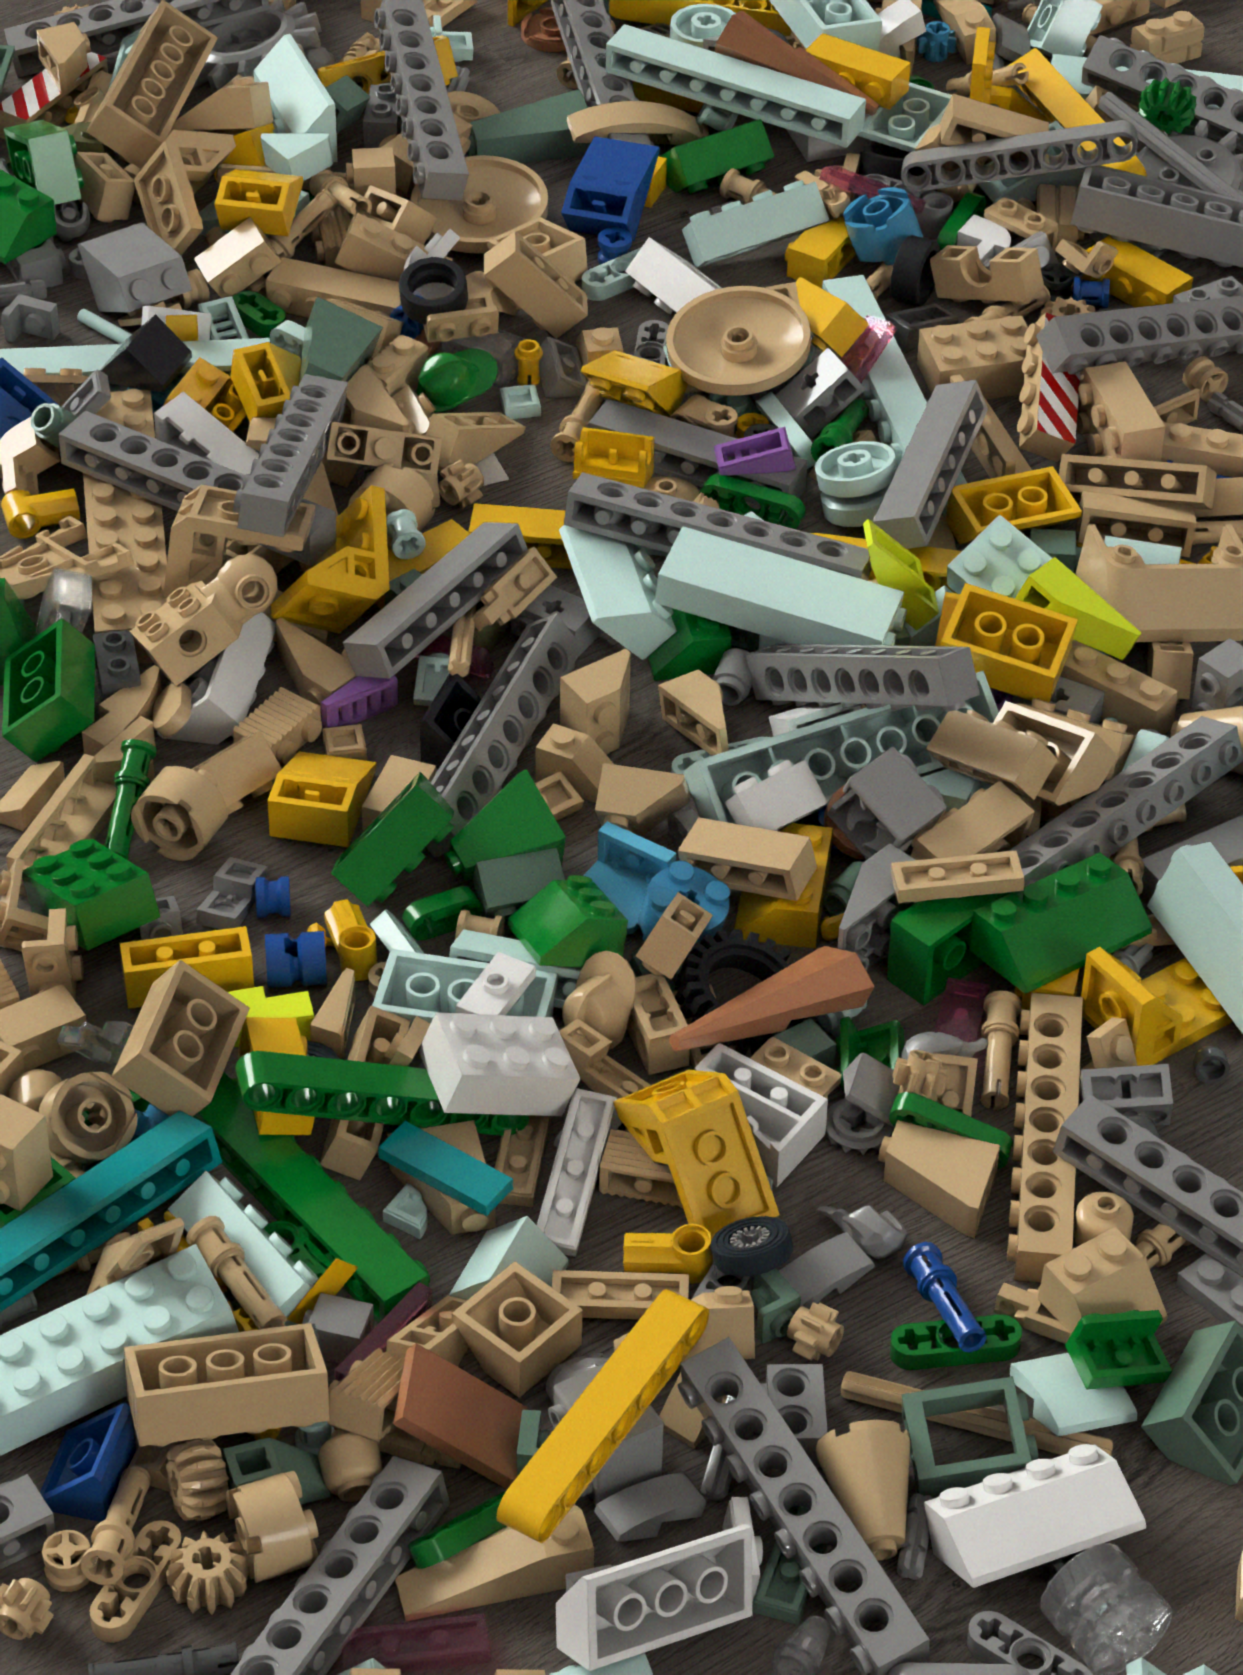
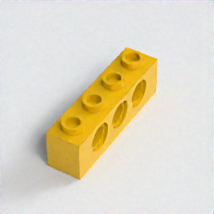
M440 35L433 37L445 86L451 84L450 79L458 77L449 38ZM385 51L318 68V77L326 88L346 75L351 79L355 76H362L364 80L363 90L369 95L371 84H382L381 73L385 69Z

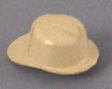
M603 951L592 955L586 960L580 971L575 990L566 998L562 1007V1018L565 1026L577 1018L612 1041L609 1049L615 1048L622 1042L636 995L635 975L626 959L618 953Z

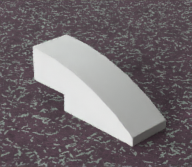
M898 0L877 14L882 20L878 52L900 58L899 46L926 32L922 11L910 0Z

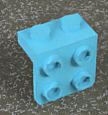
M607 821L598 830V860L583 876L591 878L628 920L626 934H633L639 928L638 917L651 879L658 872L670 867L676 861V853Z

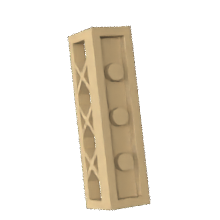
M961 374L950 376V383L964 381ZM984 397L988 411L971 447L990 478L1031 471V467Z
M84 754L7 854L8 871L15 858L24 860V870L32 866L33 862L38 858L48 855L55 856L68 850L74 842L83 839H95L111 818L117 788L114 785L97 780L94 756ZM21 878L19 895L28 897L23 879Z

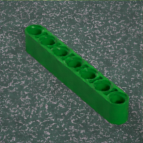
M267 1051L246 1053L239 1058L235 1066L243 1102L246 1107L255 1111L401 1125L404 1121H407L421 1128L474 1120L477 1133L500 1136L504 1135V1130L511 1129V1135L517 1134L516 1128L518 1131H522L529 1122V1115L444 1113L426 1068Z

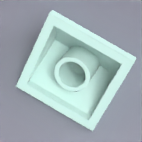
M525 1216L485 1233L449 1296L468 1300L514 1261L552 1287L553 1270H566L568 1258L528 1216Z

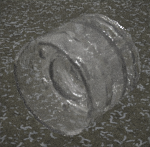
M1111 1543L1092 1546L1066 1563L1048 1583L1041 1596L1040 1610L1063 1639L1071 1640L1073 1650L1080 1658H1083L1085 1664L1094 1675L1118 1674L1126 1670V1664L1146 1656L1163 1638L1171 1624L1173 1610L1167 1600L1157 1593L1150 1581L1141 1579L1137 1566L1118 1545Z

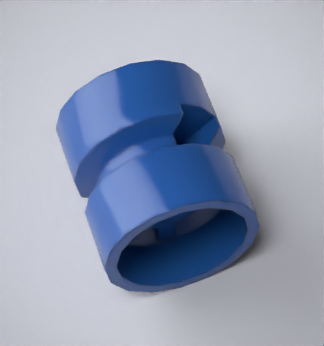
M324 931L301 932L297 939H292L289 933L265 934L268 988L291 987L295 980H299L303 986L327 985Z

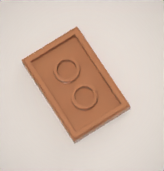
M415 1343L406 1350L393 1425L507 1489L517 1478L516 1454L522 1409L527 1410V1407Z

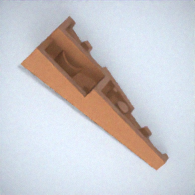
M744 11L731 16L716 42L714 51L716 53L865 98L866 114L873 116L880 107V104L803 48L794 49Z
M823 946L670 1036L669 1042L675 1052L785 1031L791 1020L863 1007L875 986L857 953Z

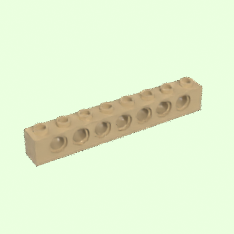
M1031 993L1030 1009H1021L1019 1035H1027V1040L1019 1041L1018 1066H1026L1025 1072L1018 1071L1016 1097H1023L1024 1103H1016L1014 1129H1022V1135H1014L1012 1161L1020 1162V1168H1012L1010 1194H1018L1019 1199L1018 1201L1011 1200L1009 1211V1227L1017 1228V1235L1009 1234L1007 1246V1261L1015 1262L1014 1280L1041 1283L1044 1264L1073 1249L1076 1167L1053 1153V1149L1061 1125L1078 1108L1083 997Z

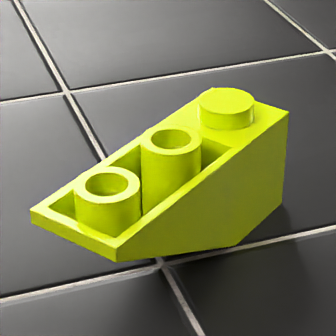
M1056 557L1030 574L1015 597L1017 600L1078 619L1073 640L1120 660L1126 658L1142 634Z

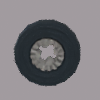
M758 1216L737 1220L724 1226L714 1235L711 1241V1250L717 1269L724 1274L736 1277L755 1276L767 1273L784 1264L793 1252V1242L785 1222L779 1218Z

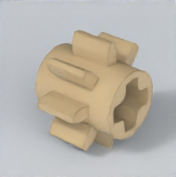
M460 459L440 471V475L444 479L439 482L438 488L442 498L451 505L459 503L460 508L463 509L483 497L479 489L484 485V477L479 468L474 464L467 463L464 465Z
M911 1050L908 1060L898 1057L892 1075L894 1078L893 1083L900 1085L898 1093L912 1092L931 1099L932 1093L942 1096L948 1076L946 1075L947 1070L940 1068L941 1058L921 1050Z
M813 1302L810 1309L801 1306L793 1315L787 1330V1337L797 1341L792 1352L810 1361L812 1359L818 1361L821 1354L827 1357L832 1356L837 1350L844 1334V1326L835 1322L839 1311L822 1303L816 1304Z
M30 1578L13 1579L10 1586L2 1583L0 1586V1631L6 1636L17 1640H22L26 1637L31 1638L34 1632L43 1634L54 1616L48 1611L52 1605L48 1590L41 1583Z

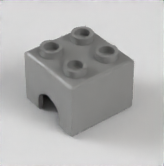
M891 747L848 779L843 787V792L847 794L832 805L827 815L868 860L889 843L909 854L913 851L912 841L915 836L926 827L932 829L947 806L944 804L940 791L932 785H927L919 776L914 762L908 756L901 755L895 747Z
M605 1363L554 1385V1406L548 1409L549 1418L554 1429ZM652 1406L646 1409L581 1495L582 1497L588 1495L595 1506L625 1488L662 1476L664 1423Z

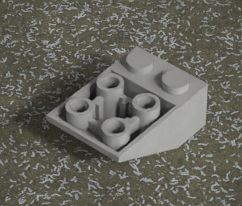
M891 843L862 863L839 926L838 949L857 953L866 970L881 958L888 957L891 934L890 924L895 915L917 903H898L891 877V863L915 861V859Z

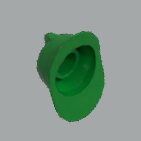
M469 348L454 354L445 352L432 355L421 368L420 375L418 376L417 395L419 396L421 393H424L436 409L434 413L451 410L491 388L498 374L497 361L489 352L475 348Z

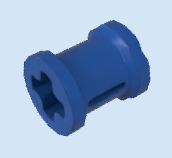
M1074 276L1073 300H1085L1086 305L1100 306L1101 309L1108 308L1110 279L1104 278L1102 282L1084 281L1080 277Z

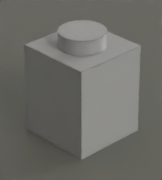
M320 1293L314 1310L308 1309L306 1311L302 1324H312L323 1360L352 1366L356 1360L363 1361L374 1336L373 1304Z

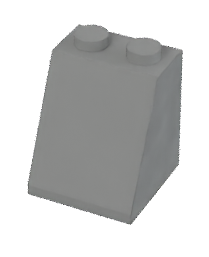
M138 223L78 244L99 312H131L143 308V306H149L192 291L182 256L144 223Z

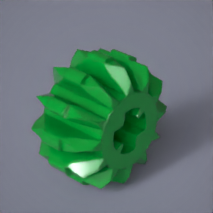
M1167 77L1162 82L1153 79L1152 83L1146 86L1141 93L1138 107L1139 114L1159 130H1164L1168 135L1173 130L1182 133L1183 129L1189 126L1194 119L1197 97L1191 94V87L1180 86V80L1173 83Z

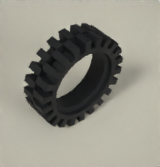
M733 929L729 937L725 930L717 931L714 937L710 934L704 936L700 943L697 942L693 946L675 982L674 990H678L675 999L678 1005H682L681 1012L684 1018L693 1017L690 1022L691 1024L722 1005L710 990L708 975L711 972L720 968H735L751 973L764 981L796 962L786 963L791 953L785 948L778 954L772 951L776 942L770 938L767 939L764 946L758 944L759 934L755 932H750L746 940H743L742 930ZM805 1018L791 1020L786 1030L802 1023ZM781 1032L733 1040L721 1044L728 1048L730 1045H734L735 1051L744 1056L750 1048L753 1055L769 1038Z

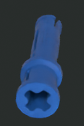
M932 1242L916 1244L907 1251L903 1258V1267L907 1274L918 1281L917 1290L922 1298L934 1303L944 1322L956 1338L960 1349L964 1352H973L980 1349L987 1339L985 1331L980 1327L968 1305L957 1291V1277L952 1268L942 1263V1253L937 1245ZM923 1255L928 1259V1266L922 1258Z

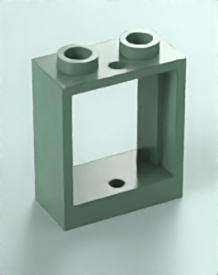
M1013 1376L902 1394V1418L905 1430L907 1429L910 1435V1458L917 1492L923 1496L938 1497L944 1490L956 1487L966 1488L983 1482V1479L991 1474H1008L1026 1468L1029 1462L1039 1459L1034 1435L1026 1436L1023 1421L1029 1420L1025 1392H1016ZM1004 1405L1014 1449L1013 1454L935 1466L925 1417Z

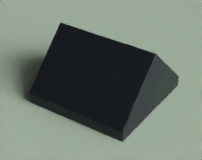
M155 314L123 342L100 371L108 375L109 384L164 392L190 361L192 351Z
M449 673L420 722L421 762L435 765L436 769H439L481 701L477 693L458 674L452 676Z

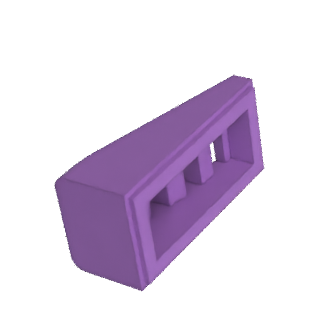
M785 427L714 446L720 476L786 472L796 469ZM729 456H735L734 460L728 461Z
M394 675L390 679L357 676L321 701L322 729L354 725L398 704V680Z

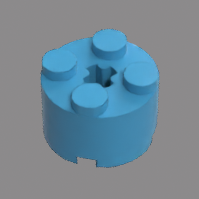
M887 187L878 189V196L868 199L867 194L858 197L844 211L845 226L856 256L861 262L883 261L885 265H894L897 252L902 242L908 236L914 235L923 238L922 230L907 192L901 188Z
M686 861L673 862L670 867L658 872L648 885L638 917V927H641L644 934L642 939L645 942L677 892L713 915L696 943H700L702 938L708 934L714 937L717 931L722 930L728 914L730 895L728 886L710 873L693 867Z

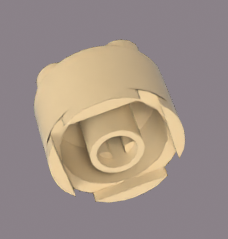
M388 463L377 467L349 500L348 507L371 485L385 488L386 517L391 512L400 509L410 510L416 516L417 530L420 532L432 519L435 508L432 510L431 502L434 495L426 480L413 469L404 467L401 470L393 468V464ZM387 535L388 550L392 549V538Z
M181 766L164 767L138 798L131 812L132 823L139 837L145 843L149 840L153 841L160 847L157 851L159 854L177 861H187L196 857L228 818L224 798L217 789L216 778L206 770H198L196 772Z
M101 1071L80 1073L53 1086L44 1096L38 1111L46 1116L50 1151L62 1158L66 1157L82 1165H90L108 1158L128 1145L137 1127V1112L135 1113L130 1090L111 1077V1074ZM87 1110L90 1113L88 1120L93 1125L87 1126L84 1123L85 1117L82 1115V1112Z
M294 1470L226 1491L229 1519L236 1518L237 1534H234L235 1542L239 1541L243 1549V1556H246V1560L249 1561V1577L251 1579L255 1578V1583L309 1567L318 1557L317 1548L313 1540L319 1537L316 1520L310 1509L302 1510L299 1499L302 1498V1489Z

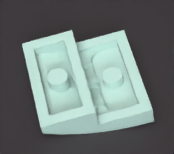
M1069 1353L1011 1363L1010 1377L1013 1376L1015 1385L1034 1399L1033 1417L1057 1436L1137 1421V1410L1124 1387L1086 1390Z

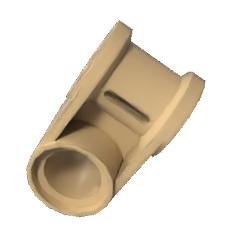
M701 395L691 396L669 417L738 439L734 431V426L738 422L736 410L708 400Z

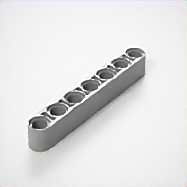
M1119 120L913 151L905 156L903 160L901 181L908 190L921 192L1124 162L1134 157L1137 152L1138 133L1132 123ZM1119 136H1126L1131 142L1125 146H1119L1113 140ZM1085 141H1091L1097 145L1091 151H1084L1079 147ZM1050 146H1056L1062 152L1059 155L1050 156L1046 154L1045 149ZM1022 151L1028 157L1023 161H1016L1010 155L1013 152ZM987 156L994 162L989 166H982L976 160L979 157ZM948 161H953L960 167L955 171H948L942 165ZM918 166L923 168L926 173L921 176H914L908 170Z

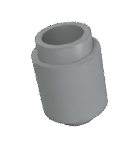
M733 648L725 651L712 678L719 683L722 689V704L737 705L746 699L749 694L752 678L746 659V654H749V652L746 650Z

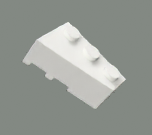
M184 391L154 412L156 439L244 475L250 474L254 458L258 459L259 453L253 448L246 446L242 439Z
M718 1043L694 1068V1070L725 1073L736 1087L765 1172L773 1178V1184L776 1187L783 1182L825 1136L828 1099L721 1043Z

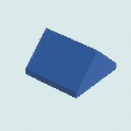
M124 1402L66 1431L40 1491L52 1512L98 1522L106 1519L112 1499L119 1486L121 1475L124 1469H127L136 1451L130 1406Z

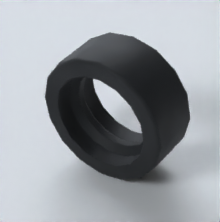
M885 145L866 146L861 151L858 174L861 178L869 174H879L901 180L903 160L911 152ZM914 166L908 171L914 176H921L924 169Z
M911 235L902 242L897 252L891 275V295L895 300L921 306L929 299L935 285L930 259L940 252V246L936 241Z
M429 257L417 260L401 273L399 280L400 301L404 313L411 320L426 325L427 316L430 314L466 309L468 302L467 280L464 271L457 263L446 258ZM434 282L445 283L454 288L449 295L435 300L421 299L413 294L417 288Z

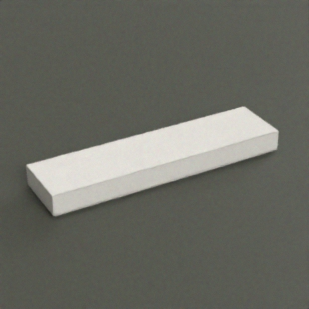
M578 1088L575 1089L571 1098L537 1226L564 1255L576 1257L600 1162L602 1161V1155L615 1112L613 1101L617 1100V1097Z

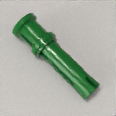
M856 398L843 410L835 422L829 423L822 429L820 436L814 440L811 446V455L816 462L819 457L829 450L844 444L853 443L852 435L869 414L868 406L862 411V407L866 404L864 400Z
M137 739L124 740L121 744L120 750L123 753L120 771L115 772L113 779L117 791L104 845L127 860L134 832L131 812L138 798L150 785V779L147 777L149 766L157 753L155 746Z

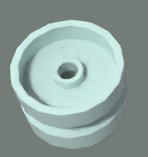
M714 4L687 6L678 10L672 16L670 38L703 48V39L721 35L731 16L736 13L729 8Z
M859 441L841 445L819 457L815 464V471L819 489L822 491L820 496L825 519L832 524L843 527H861L867 519L873 522V518L878 512L884 499V494L888 490L897 469L894 449L884 443Z

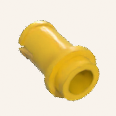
M522 340L514 351V356L518 360L517 382L521 386L528 385V375H530L531 385L536 386L540 383L539 360L543 356V350L535 340Z

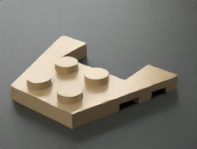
M68 516L59 521L61 529L50 534L49 530H44L35 535L37 543L25 550H23L22 546H16L1 555L0 578L7 580L18 599H28L43 591L134 565L131 551L118 543H114L83 557L75 555L64 547L88 536L84 523Z

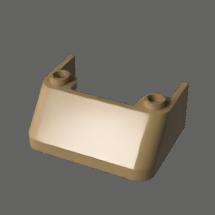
M1224 524L1218 548L1213 551L1211 559L1213 564H1145L1142 557L1131 546L1117 545L1115 547H1107L1096 525L1087 526L1075 575L1142 633L1136 642L1226 641L1229 638L1234 641L1243 640V543L1232 524Z

